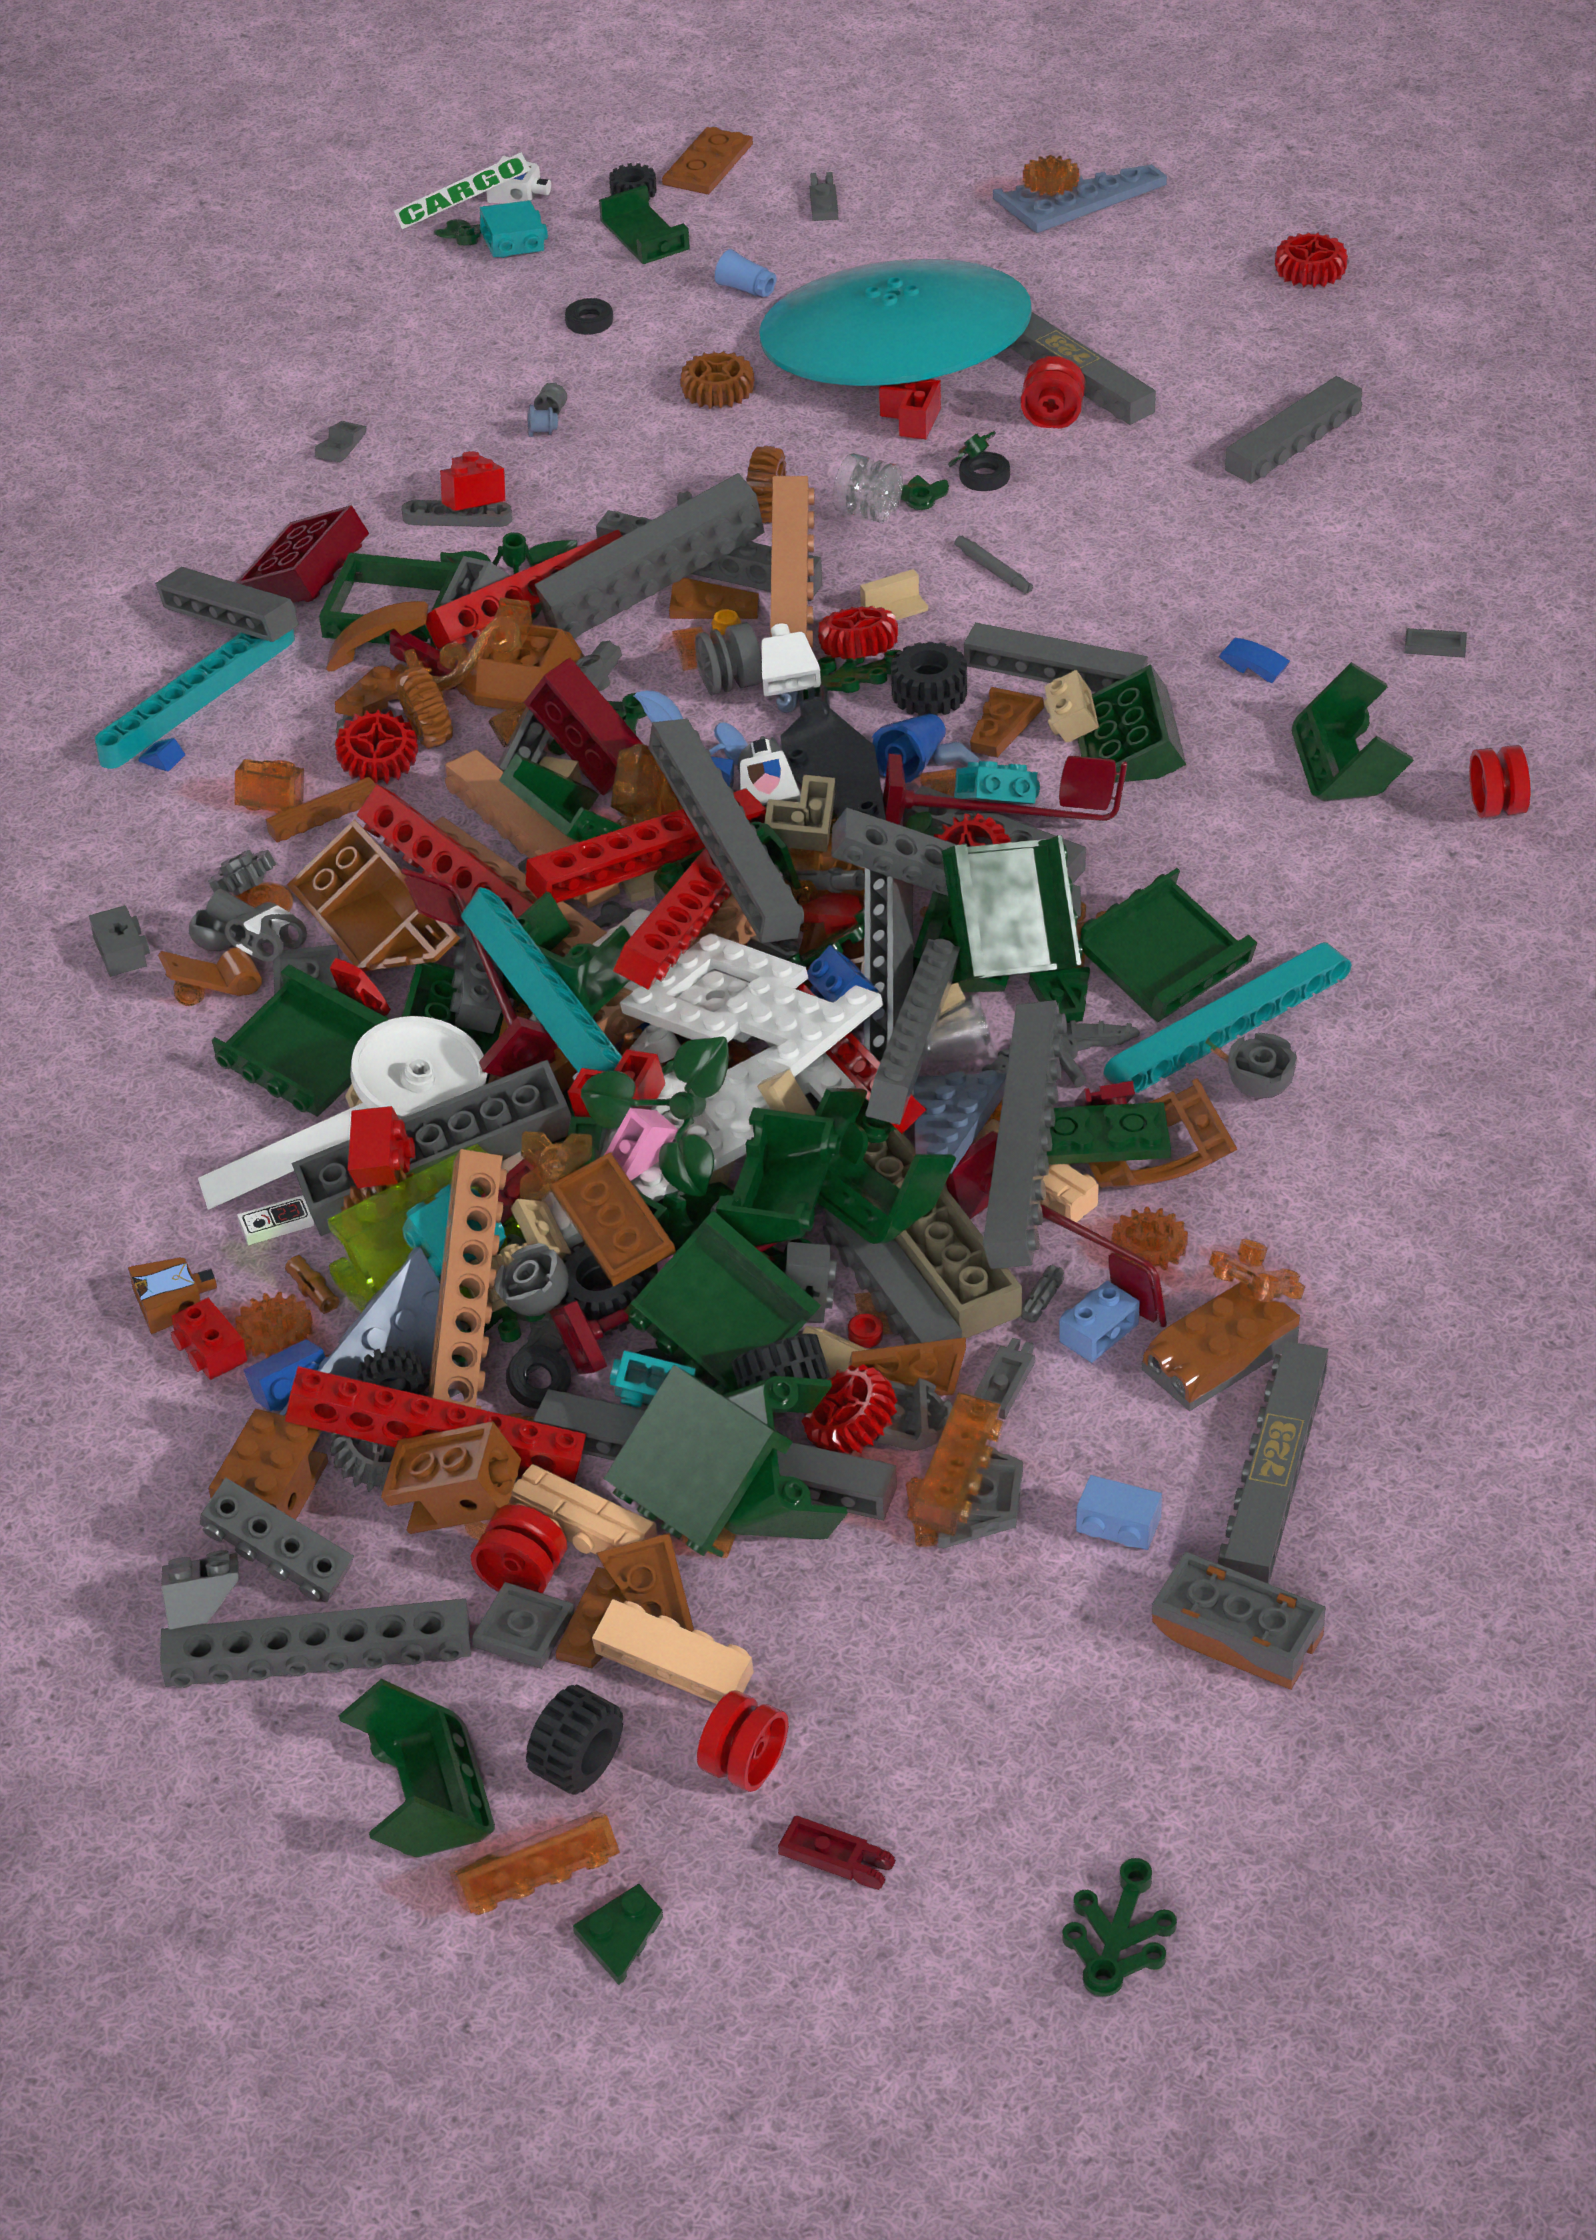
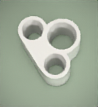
M650 1024L644 1029L629 1050L658 1054L660 1063H663L675 1057L681 1044L673 1032Z

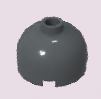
M1255 1033L1254 1039L1244 1041L1245 1036L1239 1038L1231 1046L1228 1055L1229 1074L1233 1084L1241 1093L1253 1098H1273L1281 1094L1292 1083L1296 1069L1297 1055L1296 1052L1294 1053L1290 1049L1291 1044L1284 1038L1268 1033Z
M542 1243L531 1244L514 1252L511 1255L514 1260L507 1268L502 1264L497 1272L494 1281L495 1291L514 1312L527 1316H538L551 1311L563 1299L569 1285L567 1268L564 1262L554 1250L549 1249L546 1244Z

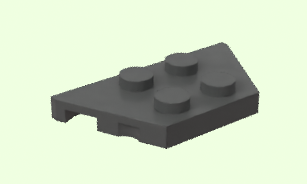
M953 1430L938 1534V1548H948L1016 1528L1023 1477L1022 1460L1009 1454H1002L996 1448L984 1442L979 1447L965 1440L963 1432Z

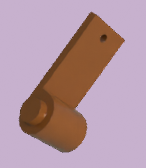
M237 947L224 952L217 964L165 951H160L158 954L166 971L165 975L170 980L236 996L250 995L256 992L262 983L261 975L250 954Z

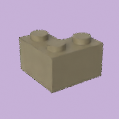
M803 775L800 803L768 799L765 824H768L775 831L787 848L827 852L835 799V778Z

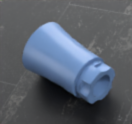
M728 249L723 253L715 270V282L718 285L739 289L754 296L768 297L774 291V286L777 282L775 273L746 259L733 249Z

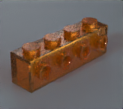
M958 1392L916 1497L912 1518L913 1524L955 1536L960 1522L967 1523L973 1502L969 1501L970 1495H978L983 1480V1475L979 1474L980 1469H988L994 1448L989 1446L991 1441H999L1004 1421L998 1419L1001 1404Z
M594 1811L452 1868L448 1872L461 1908L469 1913L481 1915L496 1909L498 1902L511 1897L513 1900H517L533 1894L535 1887L548 1882L550 1885L566 1881L572 1877V1872L584 1867L590 1870L603 1866L609 1862V1857L619 1854L620 1851L607 1815Z

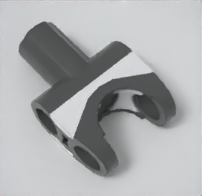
M218 889L210 898L206 907L208 915L226 924L225 935L232 945L263 961L276 959L282 954L283 947L296 948L302 945L307 938V930L304 923L290 912L271 902H265L254 908L228 892ZM289 925L298 931L297 941L290 938L288 934ZM266 942L272 943L274 945V953H267L262 944Z

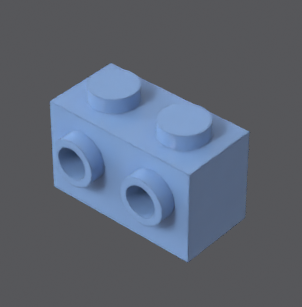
M1108 1280L1105 1281L1096 1290L1092 1289L1089 1291L1085 1298L1075 1307L1067 1309L1062 1314L1059 1320V1342L1089 1362H1094L1139 1324L1140 1301Z
M1090 1475L1077 1505L1076 1532L1122 1543L1129 1547L1148 1550L1161 1520L1162 1493Z

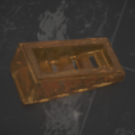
M701 626L672 631L683 671L698 669L695 637L698 633L703 632Z

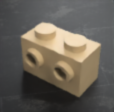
M1077 670L1061 678H1056L1044 686L1047 697L1044 700V705L1051 716L1048 719V724L1055 735L1060 734L1067 743L1099 728L1091 690Z

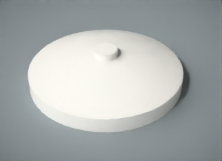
M407 1016L382 1022L371 1028L361 1037L353 1051L350 1075L357 1096L369 1109L392 1106L398 1118L402 1119L485 1085L487 1073L482 1072L479 1061L484 1056L481 1049L464 1031L438 1019Z

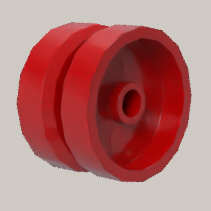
M1057 356L1041 358L1030 365L1025 374L1021 394V409L1024 416L1033 425L1040 428L1062 429L1075 422L1082 410L1085 392V377L1081 369L1073 361Z
M1520 745L1503 746L1499 749L1498 754L1492 748L1473 750L1470 756L1469 782L1472 801L1480 819L1497 817L1502 809L1507 815L1527 813L1530 805L1531 788L1529 768L1523 748Z
M519 1504L504 1505L496 1509L485 1529V1533L482 1534L470 1555L471 1564L478 1577L497 1592L507 1582L543 1594L554 1571L568 1549L567 1539L561 1528L553 1520L536 1509Z
M738 1690L728 1692L715 1706L704 1726L697 1751V1764L699 1768L717 1778L728 1775V1780L732 1785L748 1792L756 1791L765 1782L781 1757L789 1729L787 1714L769 1704L758 1706V1702L753 1697Z

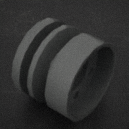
M745 622L728 626L725 631V641L717 629L710 632V637L706 632L696 635L697 667L703 683L711 696L719 694L721 686L725 692L731 691L733 677L740 688L762 683L761 653L755 633L749 623Z

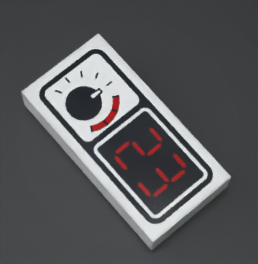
M303 1195L237 1214L240 1227L248 1245L314 1226V1221Z

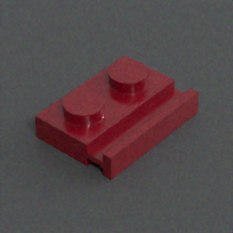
M1133 1081L1099 1086L1092 1093H1090L1089 1088H1085L1074 1101L1075 1107L1127 1104L1135 1095Z

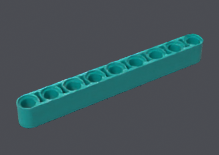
M294 629L274 642L245 633L236 635L100 731L95 736L100 765L107 769H114L128 762L289 647L295 641Z
M478 888L461 914L464 922L578 1073L581 1068L604 1072L614 1071L622 1058L620 1053L501 898L486 888Z
M1327 942L1320 943L1118 1053L1104 1067V1077L1112 1084L1133 1081L1134 1090L1139 1093L1161 1081L1159 1078L1162 1077L1164 1079L1186 1067V1063L1190 1065L1212 1052L1211 1049L1217 1050L1237 1039V1035L1242 1036L1262 1025V1021L1267 1022L1288 1010L1287 1007L1293 1008L1313 997V993L1318 994L1338 983V979H1345L1351 970V961Z

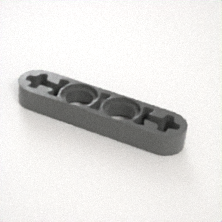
M411 500L404 503L401 507L403 521L408 525L504 527L513 520L511 506L506 502L458 511L445 506L441 500Z

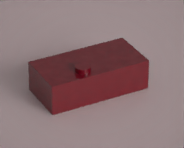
M570 657L545 674L523 702L572 760L578 761L579 769L603 796L613 790L616 782L622 778L630 777L650 753L647 747Z

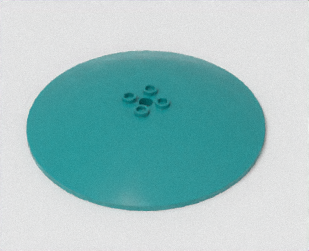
M950 259L885 261L835 272L811 281L790 292L771 307L762 320L759 330L760 343L765 355L776 366L791 374L809 380L853 386L909 383L951 374L979 364L1000 353L1023 334L1031 319L1032 306L1027 290L1019 281L1002 271L985 265Z

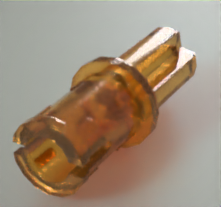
M913 1477L911 1481L906 1483V1492L909 1503L907 1517L913 1524L915 1543L918 1547L935 1546L938 1543V1534L934 1520L936 1507L931 1503L927 1481Z

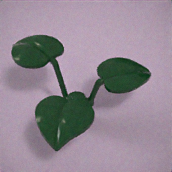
M511 532L503 537L502 546L498 547V553L492 563L497 566L502 557L506 565L513 568V572L516 574L519 572V567L525 559H527L530 567L576 548L577 540L542 543L528 550L524 535ZM477 551L440 553L441 562L460 564L463 556L491 562L487 555ZM541 605L535 607L536 612L520 619L518 614L511 617L513 622L526 623L533 621L542 610Z
M726 1037L694 1039L679 1047L674 1057V1072L680 1081L687 1084L684 1087L685 1091L674 1094L672 1098L632 1099L635 1093V1083L627 1074L619 1071L602 1072L592 1076L585 1082L581 1089V1098L591 1118L604 1128H619L632 1106H669L673 1116L684 1120V1123L675 1135L676 1142L666 1143L661 1147L659 1152L660 1170L665 1179L679 1191L699 1197L707 1194L708 1184L714 1169L713 1150L708 1141L698 1135L682 1137L687 1128L694 1124L693 1117L700 1116L705 1111V1098L715 1095L724 1083L729 1058Z

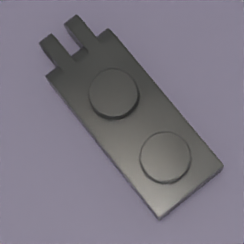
M1012 1338L1007 1347H999L971 1399V1410L1006 1419L1034 1366L1035 1355H1032L1033 1343L1026 1341L1021 1351H1018L1021 1341L1020 1339Z

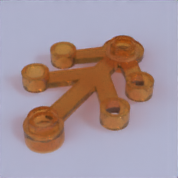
M1242 1239L1237 1251L1238 1260L1225 1252L1212 1251L1209 1265L1215 1268L1213 1275L1216 1278L1232 1282L1235 1278L1247 1284V1287L1253 1291V1297L1265 1302H1272L1273 1298H1281L1282 1294L1289 1298L1302 1299L1305 1285L1299 1282V1273L1285 1268L1265 1271L1262 1263L1265 1260L1268 1247L1262 1243Z

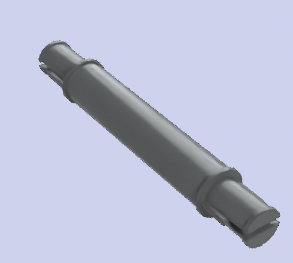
M963 535L956 538L955 546L962 549L966 556H969L1011 587H1016L1024 594L1032 591L1033 585L1026 581L1020 573H1017L977 545L976 542H972Z

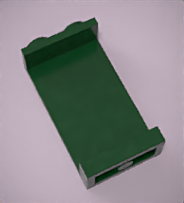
M646 185L599 199L600 221L642 264L690 249L689 228L684 223L670 227L649 206L648 187Z

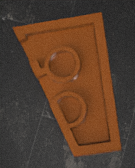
M682 578L680 581L672 584L669 618L713 619L716 612L729 609L735 611L740 619H758L759 593Z
M387 666L372 668L335 701V713L353 717L354 714L362 717L365 710L370 714H374L378 708L380 711L387 708L388 701L399 699L395 681L396 677L402 672L391 670Z
M991 687L989 701L985 702L983 706L982 719L978 720L970 740L971 752L998 758L1045 708L1043 697Z
M966 1337L851 1352L848 1366L853 1365L858 1368L864 1364L868 1368L874 1367L889 1381L912 1387L921 1378L936 1386L934 1392L937 1395H954L966 1351Z
M670 1533L596 1553L626 1601L638 1604L645 1610V1613L657 1618L660 1615L667 1616L675 1620L681 1628L691 1632L694 1631Z
M596 1567L555 1651L556 1660L592 1669L603 1658V1656L595 1653L592 1637L612 1599L621 1603L626 1601L605 1568Z

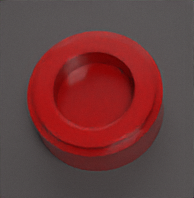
M872 1314L856 1315L848 1323V1339L864 1348L874 1347L883 1339V1323L877 1316Z

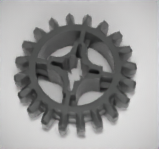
M332 1433L330 1452L331 1456H334L335 1468H342L341 1474L343 1479L354 1477V1487L361 1483L367 1484L368 1493L374 1486L380 1487L381 1491H383L395 1447L382 1445L380 1452H377L378 1443Z

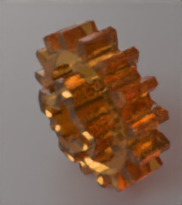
M1049 155L1044 159L1039 156L1038 161L1031 159L1029 164L1024 165V187L1030 188V192L1040 191V195L1046 192L1050 196L1056 195V192L1063 195L1064 190L1073 191V187L1078 186L1079 168H1077V163H1071L1070 158L1062 160V156L1055 158V156Z
M1145 1207L1144 1213L1131 1209V1217L1121 1215L1120 1223L1113 1224L1111 1241L1146 1259L1154 1267L1160 1266L1163 1270H1168V1262L1177 1265L1179 1264L1180 1256L1186 1255L1188 1231H1184L1185 1223L1183 1221L1176 1222V1214L1171 1213L1165 1216L1163 1215V1208H1159L1156 1213H1153L1149 1207ZM1123 1257L1124 1259H1126V1260H1128V1261H1130V1262H1132V1263L1138 1265L1139 1267H1141V1268L1143 1267L1142 1265H1140V1264H1138V1263H1135V1262H1133V1261H1131V1260H1129V1259Z
M277 1292L275 1298H270L267 1293H264L263 1300L250 1299L251 1307L242 1306L240 1308L241 1316L235 1317V1329L244 1340L245 1350L251 1349L252 1356L254 1357L263 1352L266 1358H268L273 1353L281 1352L305 1339L308 1340L307 1335L313 1334L311 1311L306 1308L304 1300L296 1303L294 1294L285 1299L282 1297V1292Z

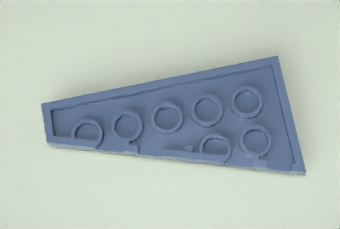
M1151 164L1121 169L1120 174L1106 175L1105 172L1095 173V178L1083 180L1081 175L1043 181L1040 187L1034 188L1027 187L1025 184L1018 185L1015 191L1003 192L1002 188L993 189V199L1034 232L1039 233L1167 185V175Z
M987 1070L979 1074L965 1075L964 1072L956 1071L941 1076H918L914 1085V1097L926 1111L915 1121L916 1154H952L956 1157L950 1172L952 1174L1002 1100L1007 1073Z
M415 1247L407 1256L408 1260L399 1271L393 1273L387 1281L386 1287L376 1299L371 1300L338 1341L339 1344L334 1351L320 1363L317 1371L358 1380V1365L360 1362H364V1357L367 1354L374 1357V1350L380 1349L381 1353L386 1352L387 1346H392L393 1351H396L398 1346L404 1347L405 1353L409 1349L414 1351L415 1356L418 1355L423 1370L431 1365L440 1283L421 1247ZM456 1321L457 1328L465 1330L461 1322ZM401 1377L387 1378L383 1382L395 1381ZM288 1404L280 1412V1415L286 1416Z

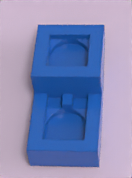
M1236 637L1219 655L1220 659L1238 672L1244 673L1249 668L1270 683H1273L1290 663V660L1266 646Z

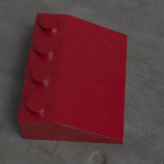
M352 505L292 521L236 583L289 598L292 603L303 600L305 602L313 601L320 595L319 590L334 579L333 574L343 567L348 554L354 553L362 547V541L369 535V532Z

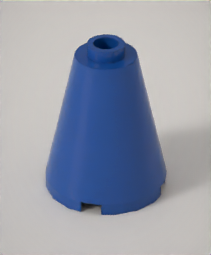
M925 714L887 724L878 729L872 736V744L875 746L880 775L886 776L889 754H896L902 756L905 783H910L918 778L945 737L946 728L943 721L934 714Z

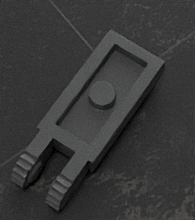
M826 172V183L818 184L816 173H810L811 186H809L812 221L839 220L836 186L833 184L832 172Z

